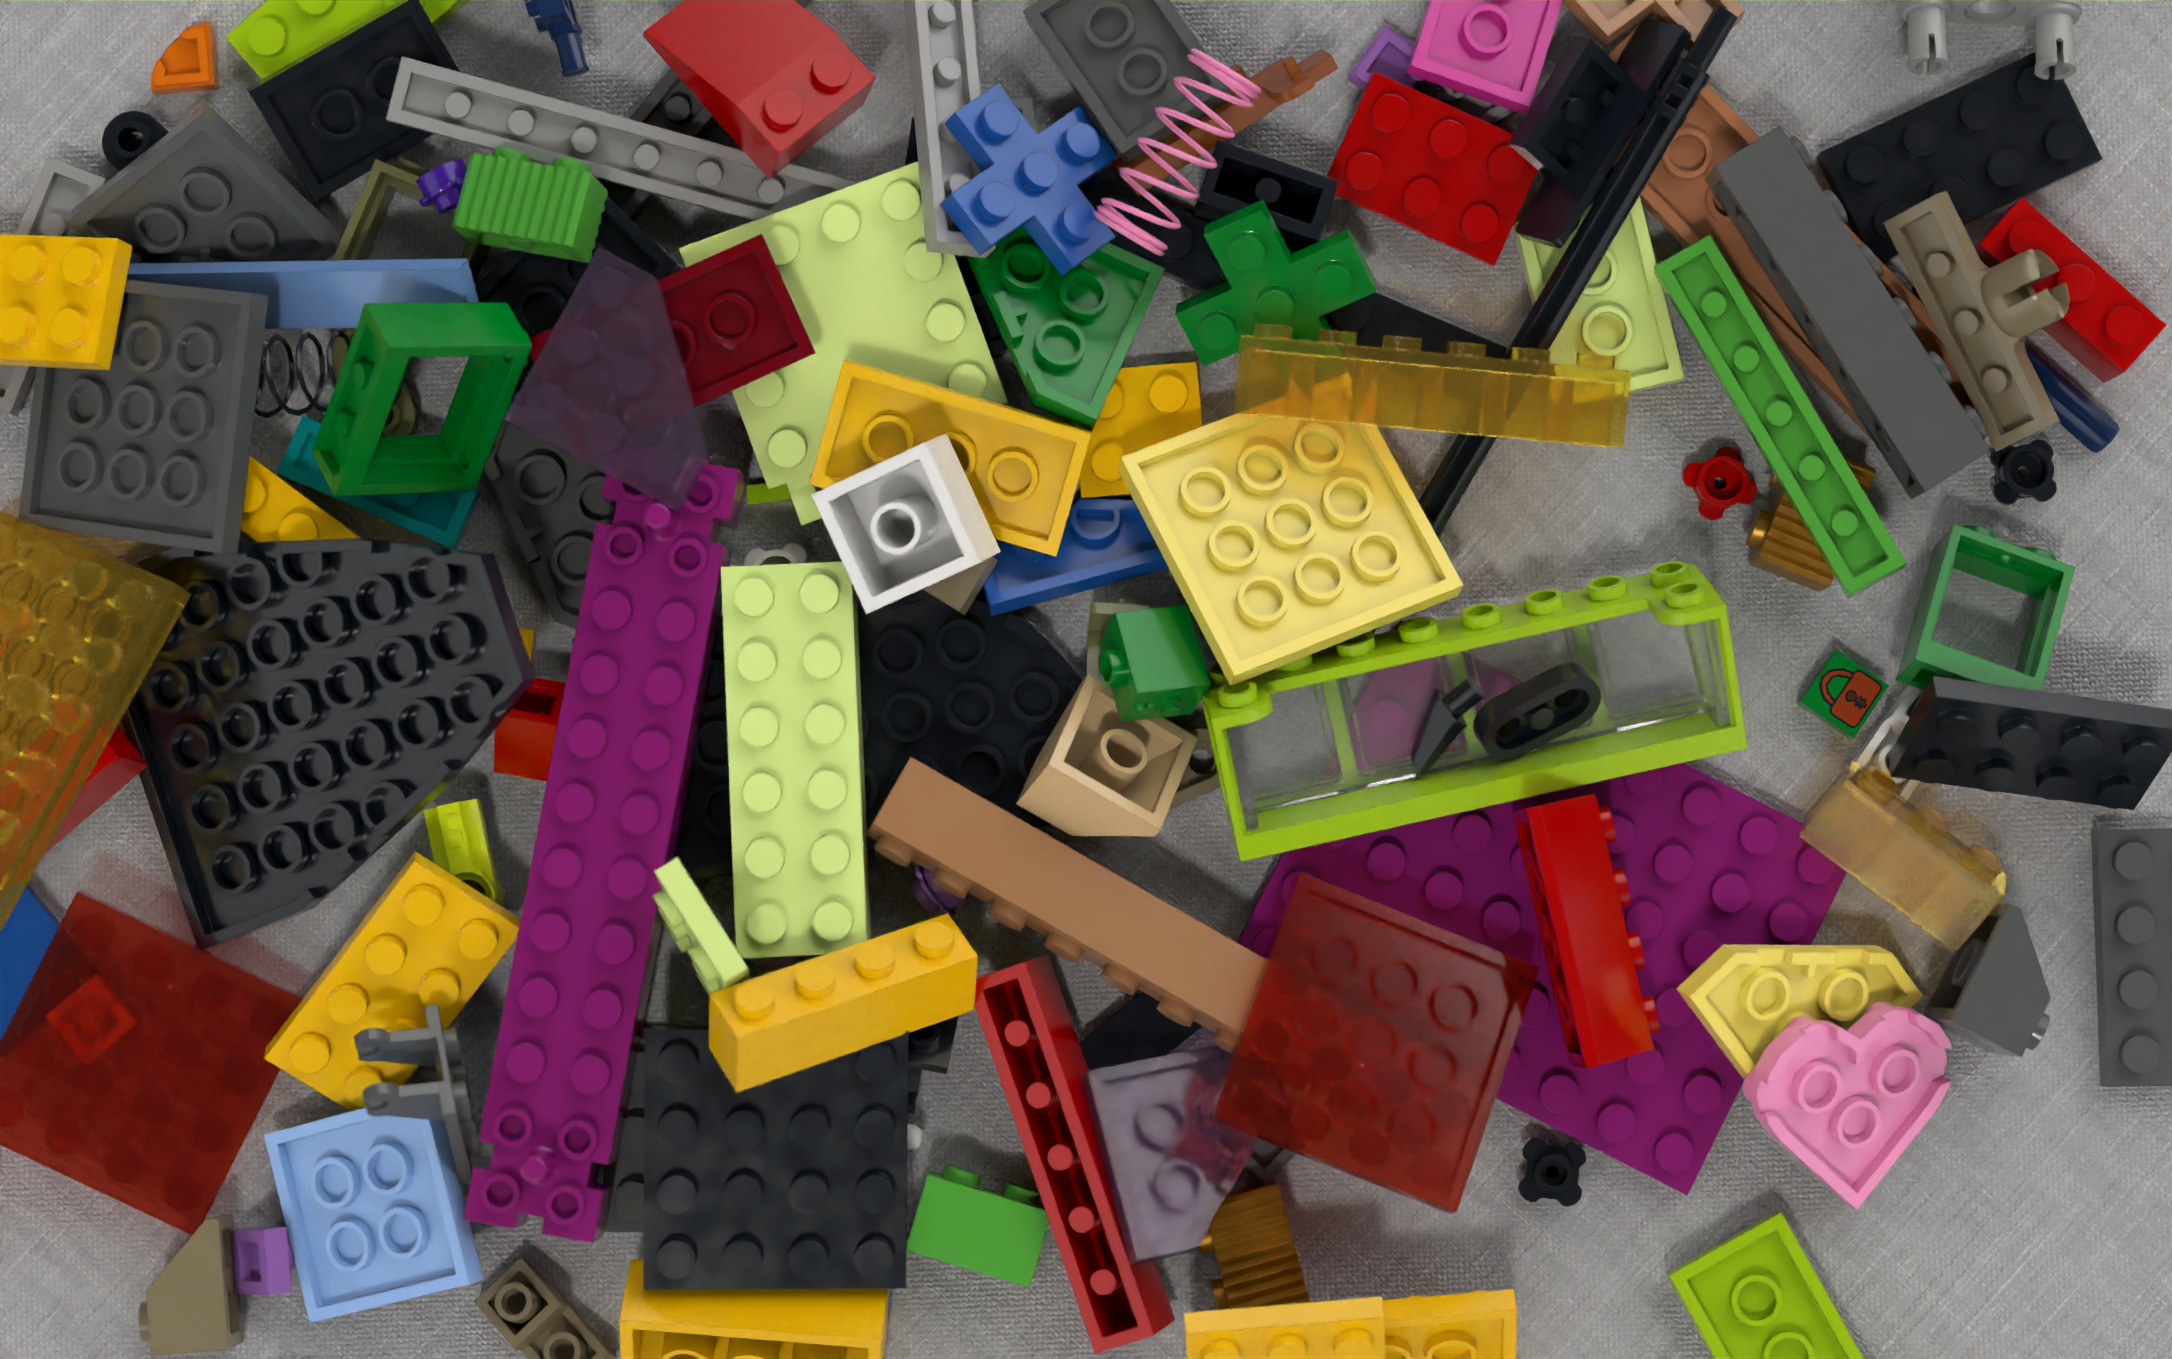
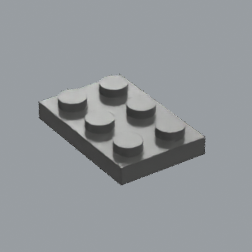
M1039 0L1023 10L1026 22L1125 164L1144 152L1139 147L1137 138L1146 137L1161 142L1175 133L1158 118L1155 108L1166 107L1195 119L1205 114L1178 90L1174 84V77L1183 76L1232 96L1230 88L1223 82L1188 60L1187 55L1191 54L1190 49L1196 48L1205 54L1207 53L1169 0ZM1181 83L1210 109L1225 101L1210 93ZM1164 114L1170 121H1172L1180 129L1189 124L1183 120Z

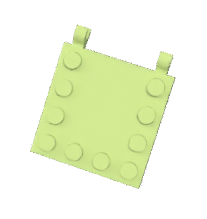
M918 161L679 248L687 268L763 234L814 346L816 354L732 391L768 490L785 483L787 484L801 526L822 518L812 497V494L817 492L816 486L809 483L843 360H853L999 404L1008 402L955 255L926 252Z

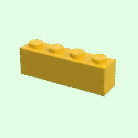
M947 913L709 993V1049L735 1091L740 1092L901 1036L908 1030L910 1033L974 1010L978 955Z

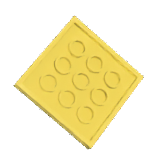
M1347 372L1120 457L1117 469L1230 686L1457 597L1464 586Z

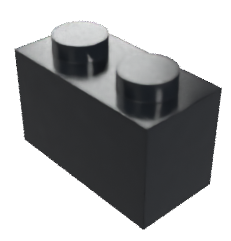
M1217 140L1212 157L1217 162L1218 167L1207 169L1199 197L1197 198L1194 216L1211 223L1264 200L1290 251L1296 252L1320 241L1339 181Z

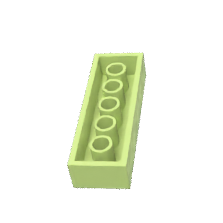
M842 561L721 567L736 950L741 958L825 955L871 939L857 593Z

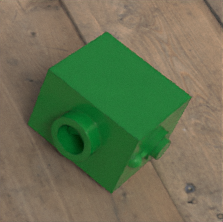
M1188 605L1114 613L1098 642L1101 650L1099 655V673L1103 685L1112 690L1120 722L1193 714L1203 698L1202 694H1205L1208 690L1210 681Z

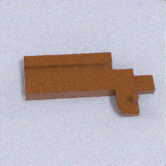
M1323 49L1318 50L1298 64L1293 56L1285 59L1280 58L1250 78L1246 76L1243 68L1235 64L1230 69L1261 88L1262 93L1258 94L1259 99L1254 100L1251 98L1254 106L1250 108L1241 107L1225 100L1211 110L1222 118L1236 134L1283 103L1289 102L1315 87L1316 82L1337 70L1338 66L1332 55ZM1231 90L1233 97L1243 100L1235 92ZM1206 113L1197 118L1199 121L1224 130ZM1190 123L1181 128L1184 133L1207 152L1216 146L1217 140L1224 142L1228 139ZM1176 133L1160 142L1196 158L1202 156ZM1150 148L1176 171L1191 163L1158 148ZM1145 152L1126 164L1118 155L1109 164L1117 179L1137 196L1141 194L1121 177L1119 168H1130L1160 181L1171 175ZM1129 175L1146 191L1155 186L1151 183H1148L1139 178Z

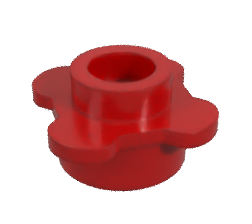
M1721 447L1716 451L1715 457L1702 464L1691 462L1683 470V483L1687 487L1693 488L1700 502L1698 512L1707 520H1718L1723 516L1725 509L1737 503L1748 505L1757 495V486L1754 481L1749 479L1745 467L1740 462L1741 455L1733 447ZM1716 478L1724 479L1725 487L1723 489H1717L1714 486Z

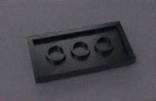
M2035 52L1821 151L1816 156V159L1832 192L1840 200L1846 211L1847 222L1851 231L1883 263H1886L1898 257L1899 254L1883 222L1935 194L1947 191L1965 226L2018 201L2022 197L2025 198L2100 162L2103 158L2064 79L2054 80V66L2049 67L2048 80L2037 77L2034 73V66L2036 64Z
M1933 676L1888 755L1890 776L1930 784L1939 783L1982 789L1988 792H2005L2041 797L2047 800H2063L2099 805L2112 809L2134 810L2172 753V710Z

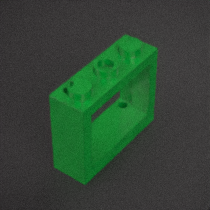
M508 303L364 304L311 452L334 496L475 491L487 458L491 457L493 443L503 418L509 413L512 395L523 368L528 364L527 358L532 348L527 332L521 327ZM469 356L440 434L381 436L410 357Z

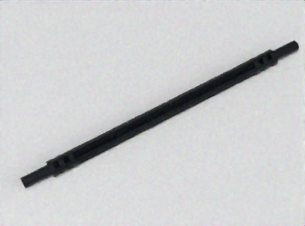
M1716 5L1684 60L1676 59L1671 68L1672 71L1667 79L1663 81L1659 88V93L1649 105L1642 122L1418 501L1437 537L1440 538L1445 530L1446 523L1669 144L1678 129L1685 122L1689 110L1693 108L1698 100L1699 93L1708 83L1710 76L1706 72L1738 19L1735 14L1727 9Z

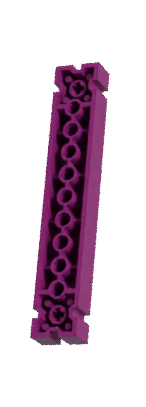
M611 446L601 497L608 504L616 507L613 525L596 523L478 1140L494 1144L491 1163H483L473 1167L463 1220L516 1229L527 1223L528 1215L544 1217L541 1234L594 1243L603 1237L612 1186L597 1183L600 1164L608 1165L618 1160L663 920L657 910L658 905L652 896L661 890L654 871L672 861L675 857L722 608L721 567H729L732 555L724 545H718L717 543L721 526L737 528L746 480L739 469L688 460L685 476L669 473L671 465L662 455Z

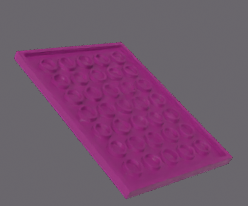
M1400 620L1394 630H1397L1403 621ZM1461 651L1467 678H1472L1485 694V697L1474 705L1476 715L1489 700L1523 683ZM1445 655L1373 671L1347 723L1354 760L1359 771H1368L1412 761L1410 754L1433 691L1436 688L1446 693L1453 690ZM1462 731L1443 754L1458 751L1464 747L1465 741ZM1335 748L1318 782L1333 779L1339 775L1340 768ZM1679 763L1282 852L1237 943L1474 1077L1471 1086L1688 1195L1744 1079L1676 988L1723 944L1811 945L1857 851L1684 763ZM1595 794L1598 806L1607 804L1612 815L1616 842L1607 844L1612 868H1622L1627 880L1631 903L1630 906L1622 907L1627 933L1636 931L1641 941L1645 969L1636 971L1642 996L1651 995L1654 1000L1659 1018L1660 1032L1651 1034L1653 1050L1586 1069L1571 1065L1568 1061L1512 812Z

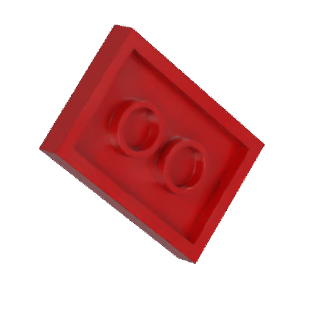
M1374 71L1326 177L1339 181L1335 196L1487 265L1495 266L1538 170L1508 144L1514 134Z

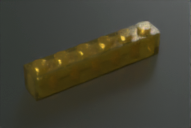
M1254 323L1253 336H1239L1233 413L1621 449L1624 446L1631 370L1614 369L1616 356L1577 353L1576 365L1550 363L1551 350L1512 347L1511 360L1485 357L1486 344L1448 341L1447 354L1421 351L1422 339L1388 335H1383L1382 348L1357 346V333L1319 329L1318 342L1292 340L1293 327L1256 323Z

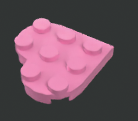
M1878 1001L1870 1005L1864 1015L1847 1031L1830 1021L1814 1020L1809 1016L1801 1015L1793 1018L1787 1024L1785 1030L1767 1045L1755 1068L1747 1074L1743 1083V1093L1752 1102L1754 1115L1764 1130L1840 1199L1858 1210L1936 1112L1946 1095L1951 1080L1944 1077L1947 1063L1945 1048L1952 1049L1951 1042L1938 1023L1907 1006H1893L1885 1001Z

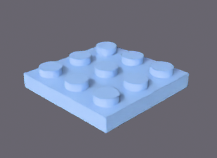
M365 1107L264 1134L309 1323L470 1285L484 1280L470 1222L463 1220L466 1206L445 1121L396 1116H371L367 1114V1108Z

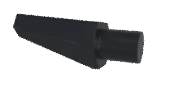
M1466 678L1449 693L1438 688L1433 691L1410 754L1412 763L1419 774L1425 776L1459 733L1467 727L1463 715L1485 697L1481 687L1472 678Z

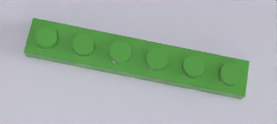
M1711 235L1655 265L1654 274L1846 597L1849 599L1905 568L1907 562Z

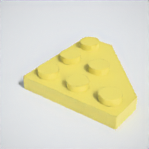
M1723 944L1676 988L1744 1080L1747 1074L1755 1068L1767 1045L1781 1034L1787 1024L1797 1016L1805 1015L1814 1020L1830 1021L1847 1031L1864 1015L1867 1008L1875 1002L1885 1001L1893 1006L1912 1008L1923 997L1894 954L1878 945Z

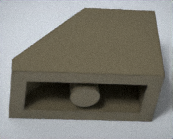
M233 1213L205 1219L146 1290L147 1302H141L139 1306L138 1323L142 1340L150 1341L151 1356L224 1350L243 1342L240 1295L235 1294L231 1243V1230L234 1229Z

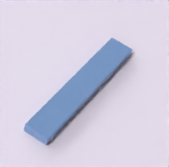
M467 258L129 264L127 280L247 292L269 296L265 329L356 328L365 303H479Z

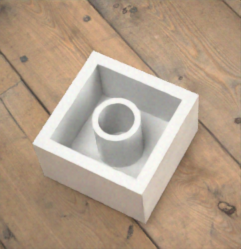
M947 433L812 494L813 500L866 614L979 564L1001 552Z

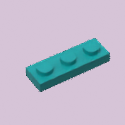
M302 415L277 471L278 475L447 548L457 549L481 495L478 490L334 496L311 453L322 423Z

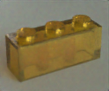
M1851 760L1804 815L1799 837L1955 953L2004 898L2007 875L2002 872L2003 866L2001 862L1984 847L1977 844L1968 847L1952 835L1948 822L1935 810L1925 805L1916 808L1898 794V786L1887 774L1873 766H1869L1865 770L1855 761Z

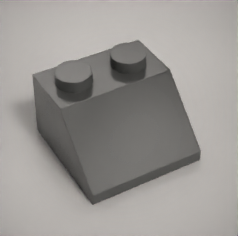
M2010 903L1978 904L1923 1014L1938 1023L1941 1028L1989 1053L2022 1057L2026 1048L2033 1050L2043 1038L2050 1021V1016L2045 1014L2044 1011L2051 999L2020 908Z

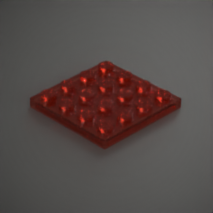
M1300 872L1294 877L1208 1119L1449 1214L1456 1213L1540 967Z
M79 890L76 892L0 1041V1145L193 1235L205 1221L281 1071L279 1067L264 1059L265 1049L304 997Z

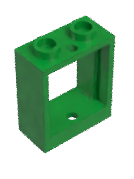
M1953 524L1934 546L1896 681L1924 691L1933 676L2041 691L2075 567L2057 561L2052 553L2036 547L2021 548L1996 539L1994 533L1983 527ZM1953 568L2035 598L2015 670L1932 640Z

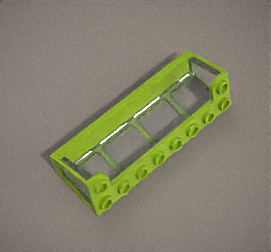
M1682 561L1663 562L1653 566L1648 574L1626 579L1620 575L1597 577L1590 580L1585 588L1563 593L1557 589L1534 591L1526 595L1524 601L1499 607V605L1494 603L1475 604L1462 610L1460 616L1436 621L1432 617L1412 618L1402 622L1397 630L1375 635L1371 632H1366L1233 686L1229 685L1219 663H1216L1207 672L1210 686L1206 693L1202 694L1203 698L1201 699L1230 831L1240 862L1748 748L1726 603L1695 563L1687 564ZM1575 663L1583 666L1600 688L1601 701L1595 714L1586 723L1516 759L1497 760L1487 754L1473 731L1474 719L1485 703L1560 664ZM1470 677L1481 687L1485 697L1463 715L1467 727L1459 733L1425 776H1423L1415 769L1410 754L1433 691L1438 688L1449 693L1466 678Z

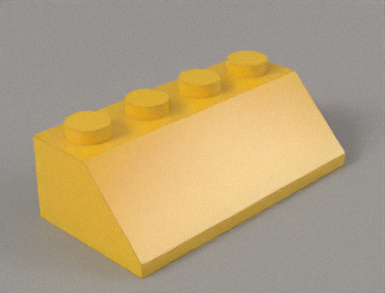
M631 1259L619 1318L621 1359H884L889 1289L643 1290V1260Z

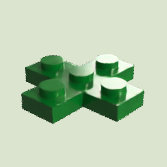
M1264 200L1205 225L1204 237L1228 282L1177 303L1175 315L1203 367L1261 342L1288 394L1345 371L1346 358L1323 315L1376 293L1377 281L1350 229L1348 228L1291 253Z

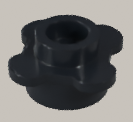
M2037 439L2030 444L2018 447L2010 445L1997 452L1994 448L1991 450L1989 460L1996 467L1997 484L1993 488V495L1999 503L2011 505L2017 499L2034 498L2038 502H2046L2055 495L2057 485L2052 479L2054 475V465L2051 459L2053 457V449L2046 441ZM2023 466L2028 469V476L2026 478L2019 477L2017 473L2019 467Z
M1539 1138L1529 1140L1522 1149V1155L1526 1161L1524 1164V1178L1518 1183L1520 1195L1529 1202H1536L1540 1198L1556 1199L1561 1205L1566 1207L1576 1204L1582 1196V1190L1578 1185L1579 1168L1586 1162V1154L1582 1147L1576 1143H1567L1563 1147L1547 1145ZM1550 1166H1555L1558 1170V1175L1553 1179L1548 1178L1546 1175V1170Z

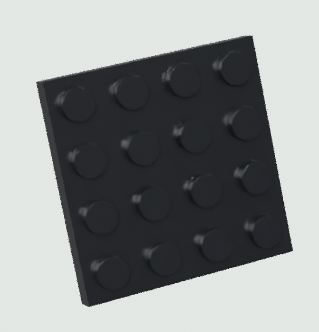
M646 1025L643 1290L906 1288L909 1030L903 1035L736 1092L709 1049V1025Z

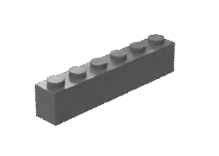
M1778 126L1717 164L1705 177V181L1910 499H1913L1990 452V449L1983 440L1988 436L1986 427L1973 408L1969 405L1962 407L1948 386L1952 383L1951 373L1941 357L1934 351L1927 353L1914 333L1918 326L1909 307L1899 297L1892 299L1879 279L1883 272L1872 250L1864 243L1857 245L1844 224L1848 221V217L1840 200L1828 189L1823 192L1809 171L1813 168V162L1805 146L1795 136L1788 138L1781 126Z

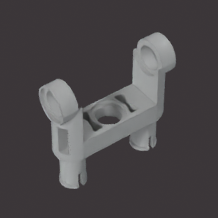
M1898 0V13L1908 23L1909 59L1907 60V69L1916 75H1921L1922 62L1927 61V75L1939 74L1949 68L1946 22L2029 25L2034 27L2036 64L2034 66V73L2037 77L2048 80L2050 66H2054V80L2068 78L2077 71L2073 25L2082 15V0Z

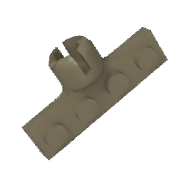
M1947 191L1935 194L1883 222L1976 413L1986 427L1988 437L1995 451L2004 449L2060 422L2026 353L2024 343L2028 335L2062 319L2069 309L2070 297L2066 282L2050 290L2045 289L2038 293L2032 287L2033 284L2060 271L2052 259L2042 251L2031 249L2021 252L1994 267H1987L1980 260Z

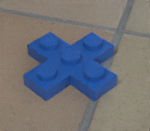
M998 83L957 110L945 122V125L982 173L952 192L940 205L979 255H982L1017 229L1024 226L1063 277L1116 237L1105 223L1094 217L1093 212L1096 210L1078 188L1118 157L1080 106L1037 134Z

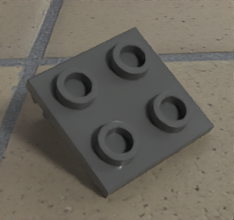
M434 1004L424 1006L428 1028L390 1032L382 1028H369L357 1033L354 1036V1041L358 1051V1058L361 1061H381L436 1067L438 1082L402 1086L381 1082L363 1090V1098L367 1114L371 1116H396L445 1121L460 1184L471 1182L472 1170L469 1156L481 1154V1148L478 1141L479 1137L474 1115L472 1116L470 1100H472L465 1063L462 1060L456 1026L443 1029L438 1005Z

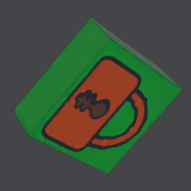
M1834 650L1825 660L1797 704L1848 739H1852L1856 736L1889 685L1839 651Z

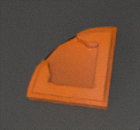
M208 22L182 31L179 34L180 37L173 41L165 50L160 60L156 61L152 71L151 91L156 95L219 89L213 26Z

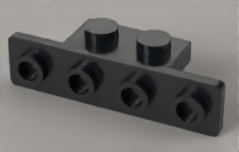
M1653 19L1643 20L1617 63L1591 39L1573 37L1508 143L1546 177L1516 226V232L1526 240L1554 248L1564 246L1569 236L1577 228L1581 216L1600 185L1610 174L1614 162L1633 131L1643 120L1647 108L1663 81L1672 71L1671 68L1676 59L1679 58L1690 40L1691 33L1684 26Z

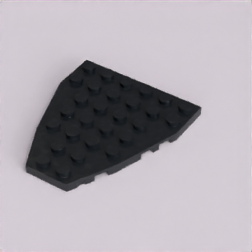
M370 538L239 543L238 555L172 547L77 589L125 735L148 764L139 773L198 951L217 947L311 910L319 905L454 781L536 680L494 555L489 553Z

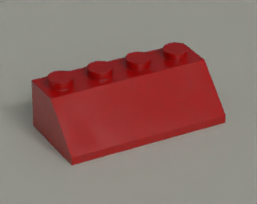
M1590 794L1512 812L1569 1064L1587 1069L1653 1050L1651 1034L1660 1032L1659 1018L1652 996H1642L1636 971L1645 969L1644 953L1638 933L1636 931L1627 933L1622 907L1630 906V893L1623 869L1612 868L1607 844L1616 842V834L1608 805L1598 806L1596 795Z

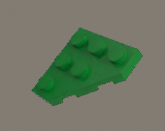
M1022 226L996 244V248L986 258L966 256L1032 404L1092 431L1160 283L1165 268L1108 243L1062 277L1028 231Z

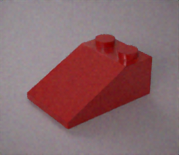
M684 0L643 33V37L768 179H771L862 107L875 81V77L834 30L795 0Z

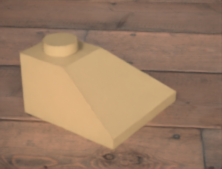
M1087 674L1037 756L1016 804L1071 836H1156L1163 826L1198 738L1163 717L1120 722L1111 688H1106L1102 681Z

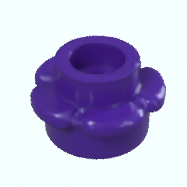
M456 159L445 163L416 180L424 196L419 200L422 207L435 204L439 214L457 208L467 171L463 159Z

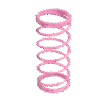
M1196 48L1190 49L1191 54L1187 55L1188 60L1218 78L1243 100L1183 76L1174 77V84L1182 94L1224 130L1166 107H1157L1155 110L1156 115L1165 125L1193 147L1207 161L1146 137L1137 138L1139 147L1181 182L1190 192L1139 171L1124 167L1119 168L1121 177L1161 210L1172 222L1160 219L1111 198H1102V205L1096 206L1097 211L1093 212L1094 217L1158 256L1165 255L1164 250H1168L1167 245L1131 223L1112 206L1170 229L1180 228L1181 223L1166 206L1129 175L1185 198H1198L1199 192L1186 178L1147 145L1205 168L1213 169L1218 167L1215 159L1204 148L1184 133L1164 114L1183 120L1228 139L1236 137L1234 130L1222 118L1202 103L1181 83L1245 108L1253 107L1254 104L1251 98L1254 100L1259 99L1258 94L1262 93L1260 87Z

